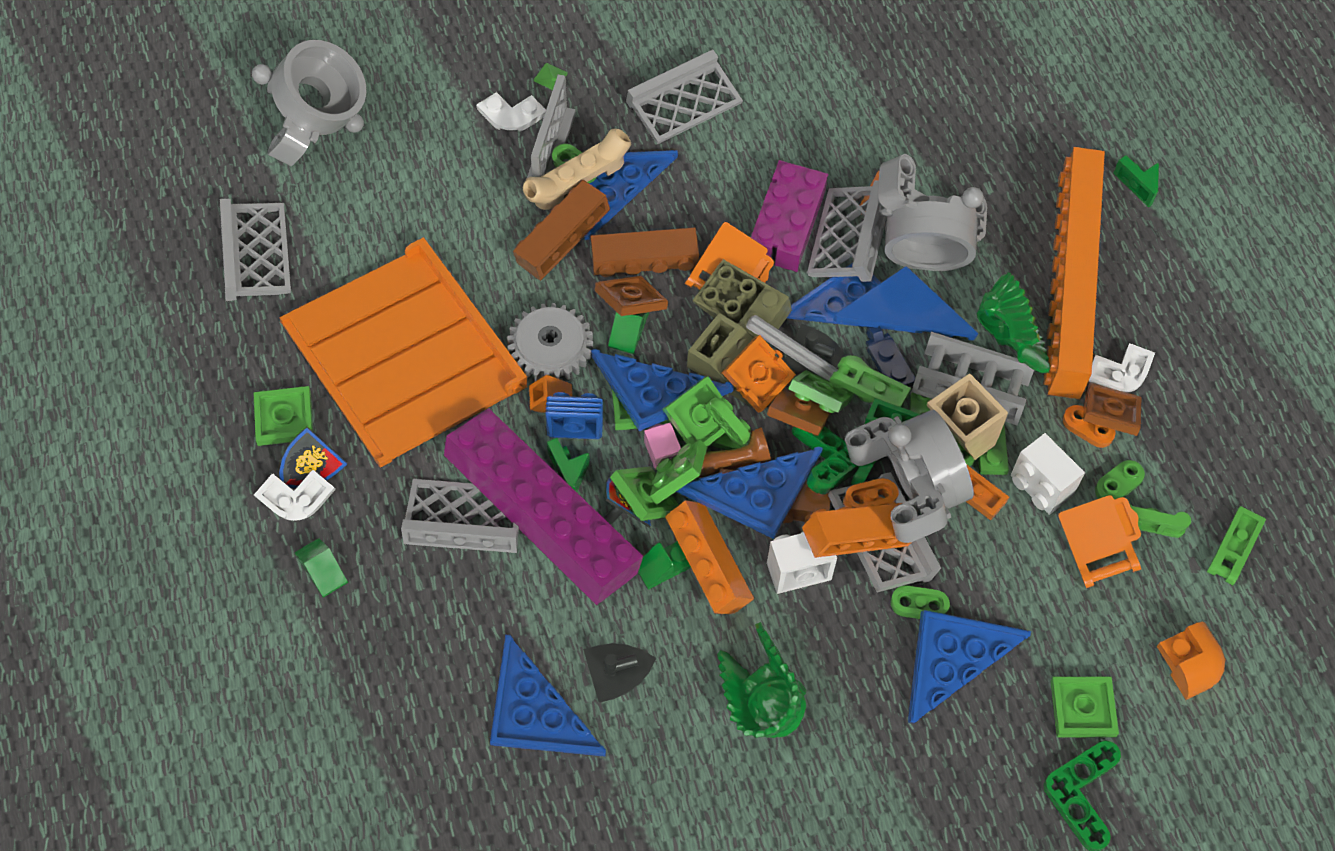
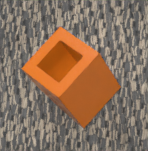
M549 375L543 376L529 385L530 410L545 413L547 397L553 396L557 392H564L572 396V384Z

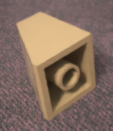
M970 373L927 403V407L930 410L933 409L940 414L955 440L974 460L996 445L1008 412Z

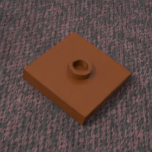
M642 276L600 281L595 284V292L620 316L665 310L668 306V300Z
M1088 383L1085 393L1083 421L1138 436L1141 429L1142 397L1094 383Z
M785 386L769 406L767 415L814 435H819L832 413L822 410L819 407V403L797 398L794 395L795 392Z

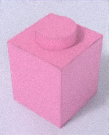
M671 423L664 425L656 424L644 431V443L655 470L660 462L666 458L672 459L681 449Z

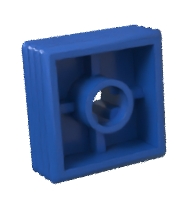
M557 392L553 396H548L546 402L547 435L550 438L600 439L603 427V400L591 393L575 397L569 396V394L564 392Z

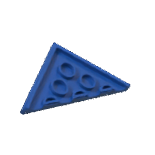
M678 150L626 152L624 164L619 170L609 176L604 172L597 176L593 182L589 183L606 195L610 210L584 236L585 240H589L591 235L600 230L678 157Z
M853 263L845 268H852ZM874 275L871 281L861 282L858 276L831 277L791 305L792 311L787 318L860 326L856 322L841 321V323H837L833 320L834 315L881 282ZM880 326L881 329L894 330L893 327Z
M907 266L837 312L833 318L837 323H841V321L856 322L860 326L875 328L886 326L893 327L897 331L912 333L916 331L934 332L950 338L954 335L967 337L968 340H975L978 332Z
M597 349L591 350L593 360L639 431L668 420L669 418L662 409L706 377L690 372L689 375L673 371V368L653 363L652 365L636 362V359L617 354L615 356L603 354ZM712 381L722 396L733 392V385L730 382L724 384Z
M818 446L814 450L799 454L796 452L777 457L776 460L762 464L759 462L740 467L736 471L706 476L698 481L686 484L676 492L774 539L808 479L811 470L818 461L823 448Z
M923 610L920 616L908 723L913 724L917 722L922 716L974 679L1024 639H1027L1031 635V631Z
M506 634L490 745L605 756L606 749L599 744L591 734V731L565 703V700L539 672V669L526 653L514 642L511 635Z

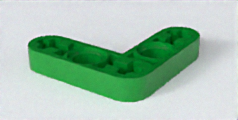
M792 427L793 435L812 450L818 446L823 448L821 456L825 460L811 470L807 479V485L812 491L819 494H827L857 472L860 466L851 462L846 442L829 429L823 427L819 435H814L797 427Z
M1102 741L1053 771L1044 782L1046 795L1081 844L1089 851H1102L1109 844L1111 837L1108 828L1080 789L1113 769L1120 761L1121 751L1111 741ZM1102 750L1104 752L1110 751L1113 754L1110 758L1111 762L1108 759H1104L1096 766L1094 760L1101 755ZM1076 764L1086 765L1089 768L1090 776L1088 778L1078 777L1074 771V766ZM1053 779H1055L1056 782H1064L1065 786L1063 787V792L1066 794L1067 797L1070 795V793H1073L1074 797L1069 798L1065 804H1062L1061 800H1063L1065 797L1062 791L1059 789L1054 791L1052 789V785L1054 784ZM1072 804L1080 805L1084 810V818H1073L1069 814V806ZM1089 818L1093 821L1089 825L1092 832H1100L1102 834L1101 844L1097 841L1091 842L1089 840L1091 832L1087 826L1083 830L1079 827L1084 825Z

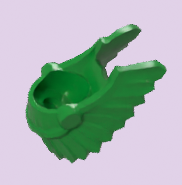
M1008 272L998 279L991 291L984 293L977 312V319L994 336L998 345H1007L1017 352V359L1020 363H1025L1031 369L1040 373H1049V357L1045 349V342L1043 337L1039 335L1038 326L1033 323L1035 317L1031 315L1033 307L1029 305L1030 300L1024 296L1025 290L1019 287L1020 282L1014 280V276Z
M759 622L755 624V627L769 658V663L760 666L750 675L732 656L720 650L717 657L721 662L718 665L722 672L719 676L724 680L721 686L725 690L724 696L728 700L726 708L732 712L730 720L736 723L737 730H741L745 736H754V738L785 737L798 728L804 717L806 709L804 695L807 691L804 685L795 679L794 672L784 662L777 647L767 631H765L762 623Z

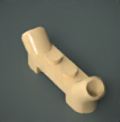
M611 129L602 142L541 177H528L523 184V193L526 199L534 202L540 209L549 210L555 205L560 204L564 199V195L568 194L582 180L588 182L604 172L607 176L616 172L623 166L624 155L631 146L628 135L620 129Z

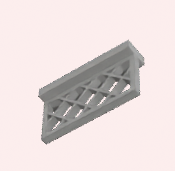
M714 50L706 52L628 90L626 103L631 109L635 110L657 144L743 102L718 64V56ZM715 71L720 79L719 85L704 81L705 76ZM689 83L699 85L698 95L683 91L684 86ZM702 87L717 90L715 99L700 96ZM719 91L730 94L734 100L728 103L718 101ZM668 93L679 96L677 104L674 105L662 101L663 96ZM681 97L695 100L694 109L679 106ZM698 101L713 105L712 110L708 113L696 111ZM647 103L657 106L655 115L645 113L641 106ZM660 107L674 111L672 120L658 116ZM677 112L691 115V120L685 124L675 121ZM656 122L669 125V132L659 136L654 128Z
M558 74L531 154L532 164L527 178L541 177L555 169L552 152L558 145L566 144L576 111L575 109L567 108L566 76Z
M879 180L874 181L873 186L829 188L807 271L808 276H858L861 282L872 280L887 217L881 213V210L885 208L878 199ZM870 195L869 200L861 206L856 202L862 196ZM845 196L847 198L835 207L833 205L835 197ZM853 204L856 209L845 217L841 212ZM862 214L864 221L854 227L850 222ZM838 215L842 220L830 228L828 222ZM847 225L851 230L839 238L835 233ZM857 235L859 237L858 243L849 249L845 243ZM833 236L836 242L824 249L822 247L823 242ZM842 246L846 252L834 260L830 254ZM826 257L831 261L824 268H817L818 263ZM850 257L854 259L852 268H841L839 266Z
M220 199L225 300H236V296L291 293L284 203L231 204V199ZM279 211V217L273 223L263 217L267 212ZM237 213H249L253 217L245 224L237 218ZM258 220L267 226L260 234L251 228ZM271 231L281 236V239L275 244L265 239ZM244 232L249 233L255 238L248 245L238 239ZM259 242L269 248L262 256L252 250ZM247 253L256 259L249 267L240 262V259ZM273 253L283 258L276 267L266 260ZM260 264L271 270L263 278L254 272ZM276 274L284 279L285 286H273L268 281ZM248 275L258 282L253 287H241V282Z
M891 472L881 474L878 478L889 479L897 485ZM851 486L829 492L828 496L835 510L845 507L840 497H844L847 489ZM898 487L899 495L895 502L905 503L906 500ZM925 537L912 542L907 547H901V551L895 548L882 549L878 557L869 554L867 551L857 553L876 592L918 581L920 584H924L933 579L941 567ZM884 552L898 559L895 567L882 560ZM902 561L909 564L915 574L910 575L900 570ZM878 568L893 574L891 580L882 582L877 572Z
M413 479L406 517L403 519L401 531L403 544L517 553L519 527L515 523H513V528L499 527L496 523L506 516L500 512L491 518L484 510L492 506L493 503L488 499L481 505H478L472 497L481 491L473 483ZM418 487L430 488L434 494L422 501L417 495ZM450 490H457L462 496L450 503L444 495ZM439 499L446 507L434 513L428 506ZM467 501L474 509L463 516L456 508ZM421 510H424L429 515V518L424 521L412 520L413 515ZM449 512H452L458 519L453 523H443L440 520ZM478 514L486 521L482 525H471L468 522Z

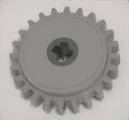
M552 303L551 307L541 304L540 309H536L533 306L531 307V313L528 314L523 311L522 320L516 318L514 320L515 327H510V336H507L508 351L522 370L525 369L524 372L527 378L533 374L535 381L545 375L557 379L564 376L569 380L571 372L578 375L579 366L585 368L587 366L586 359H591L593 333L590 331L589 323H584L583 315L576 317L575 309L570 310V312L566 311V305L556 308L555 303Z

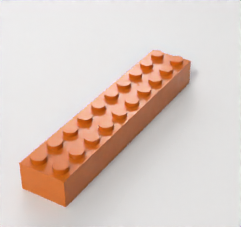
M1073 147L1070 157H1065L1063 172H1060L1058 178V187H1062V193H1058L1056 208H1060V214L1057 213L1055 220V229H1059V235L1055 236L1053 250L1057 251V257L1054 256L1052 262V272H1056V279H1052L1050 294H1054V301L1051 300L1048 316L1053 317L1052 323H1049L1047 330V339H1051V346H1047L1046 349L1050 370L1049 373L1044 374L1043 381L1044 385H1048L1047 395L1080 399L1092 375L1105 151Z

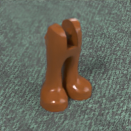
M762 428L752 431L750 443L744 447L724 451H707L698 478L720 473V468L733 470L759 462L762 464L771 461Z

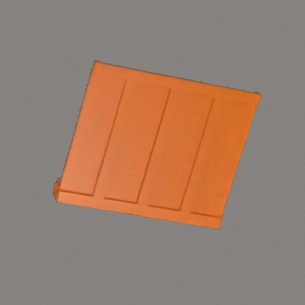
M424 237L409 244L405 249V255L279 317L285 330L380 468L392 462L394 458L527 388L526 374Z

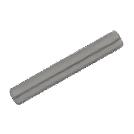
M757 315L751 316L748 320L746 327L757 335H761L764 340L818 376L829 381L833 372L838 371L837 368Z

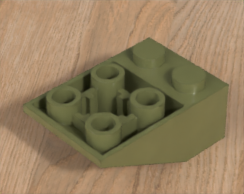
M724 259L693 299L697 306L714 319L720 313L742 326L753 338L758 335L746 327L751 316L757 315L776 329H779L792 311L790 299L787 295Z
M719 313L688 350L687 367L699 375L710 377L712 381L725 384L729 381L722 372L754 338L742 326ZM733 386V392L729 394L752 407Z

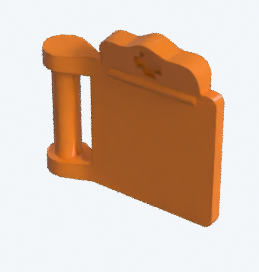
M724 222L685 284L690 288L694 286L700 290L706 283L705 280L699 277L702 270L712 275L723 259L765 283L768 280L769 270L772 268L774 261L766 255L768 252L766 247L729 223Z
M1111 495L1059 513V520L1086 588L1094 586L1093 582L1131 569L1133 572L1141 570L1139 560L1131 542L1138 540L1141 536V531L1138 527V515L1131 509L1126 498L1121 497L1114 500ZM1125 551L1128 559L1089 572L1086 564Z

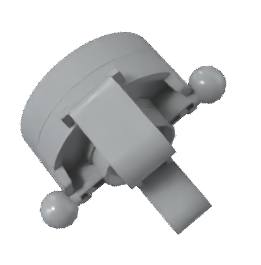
M322 40L304 41L293 47L273 72L264 64H259L253 68V80L261 85L268 83L267 92L272 94L276 106L285 117L283 128L277 133L267 152L269 156L289 166H293L305 153L310 141L316 143L319 135L335 133L344 126L352 133L362 130L364 120L357 113L362 108L366 98L364 75L356 61L337 45ZM299 84H308L316 88L323 97L324 107L315 108L308 105L300 96Z
M903 154L883 162L879 171L878 199L885 208L881 210V213L887 216L884 226L886 233V256L900 266L930 271L954 270L971 263L976 256L977 242L981 241L986 234L987 203L983 192L979 188L970 187L964 191L961 197L955 195L948 198L926 196L915 190L916 165L912 157Z
M933 409L904 422H901L898 416L894 420L888 417L878 418L851 430L845 437L850 460L855 465H867L885 456L890 458L897 477L909 497V501L896 506L890 515L895 536L900 542H914L941 530L946 526L948 519L951 518L948 509L971 500L974 496L971 477L959 446L943 418Z

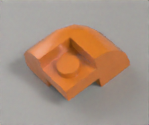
M1205 622L1190 625L1185 631L1157 645L1158 650L1172 670L1170 676L1186 700L1212 688L1220 681L1224 673L1225 657L1222 648Z

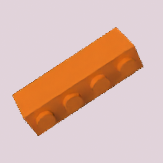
M685 500L665 516L714 613L734 614L754 600L705 505Z
M894 501L878 506L867 504L859 508L846 506L831 511L820 509L810 515V519L802 527L815 558L907 547L912 543L900 542L895 536L890 515L891 511L902 503Z

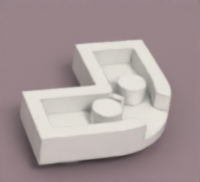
M497 92L477 104V110L498 130L523 131L543 119L546 109L532 95L514 107H511Z
M1129 343L1121 364L1095 355L1092 362V375L1088 383H1094L1126 393L1135 391L1143 384L1155 352Z
M312 470L295 491L272 474L254 496L278 516L294 521L313 515L336 489Z

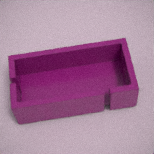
M781 160L778 161L772 182L751 235L753 240L767 248L768 252L766 255L772 258L773 247L777 248L775 266L798 272L826 191L827 173Z

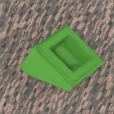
M546 63L534 78V82L553 90L558 74L567 76L568 72Z

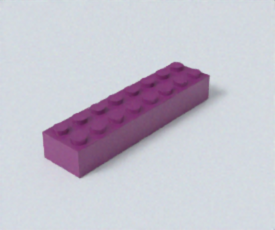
M489 408L446 436L444 456L512 523H515L519 530L596 605L638 573L643 555Z

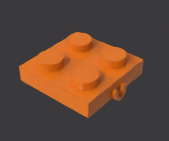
M761 335L756 336L722 372L758 413L762 412L796 375L781 359L783 357L782 353L776 349L773 350Z

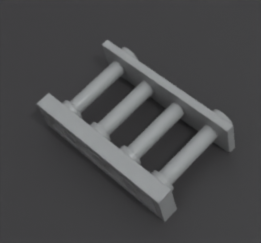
M931 332L925 354L932 356L928 368L919 366L911 392L933 399L965 377L968 368L984 372L981 385L1008 412L1005 422L1018 425L1026 403L1025 398L1018 397L1021 384L1029 386L1034 370L1025 363H1020L1015 357ZM942 359L958 364L954 376L939 372ZM995 376L1010 380L1007 393L991 388Z

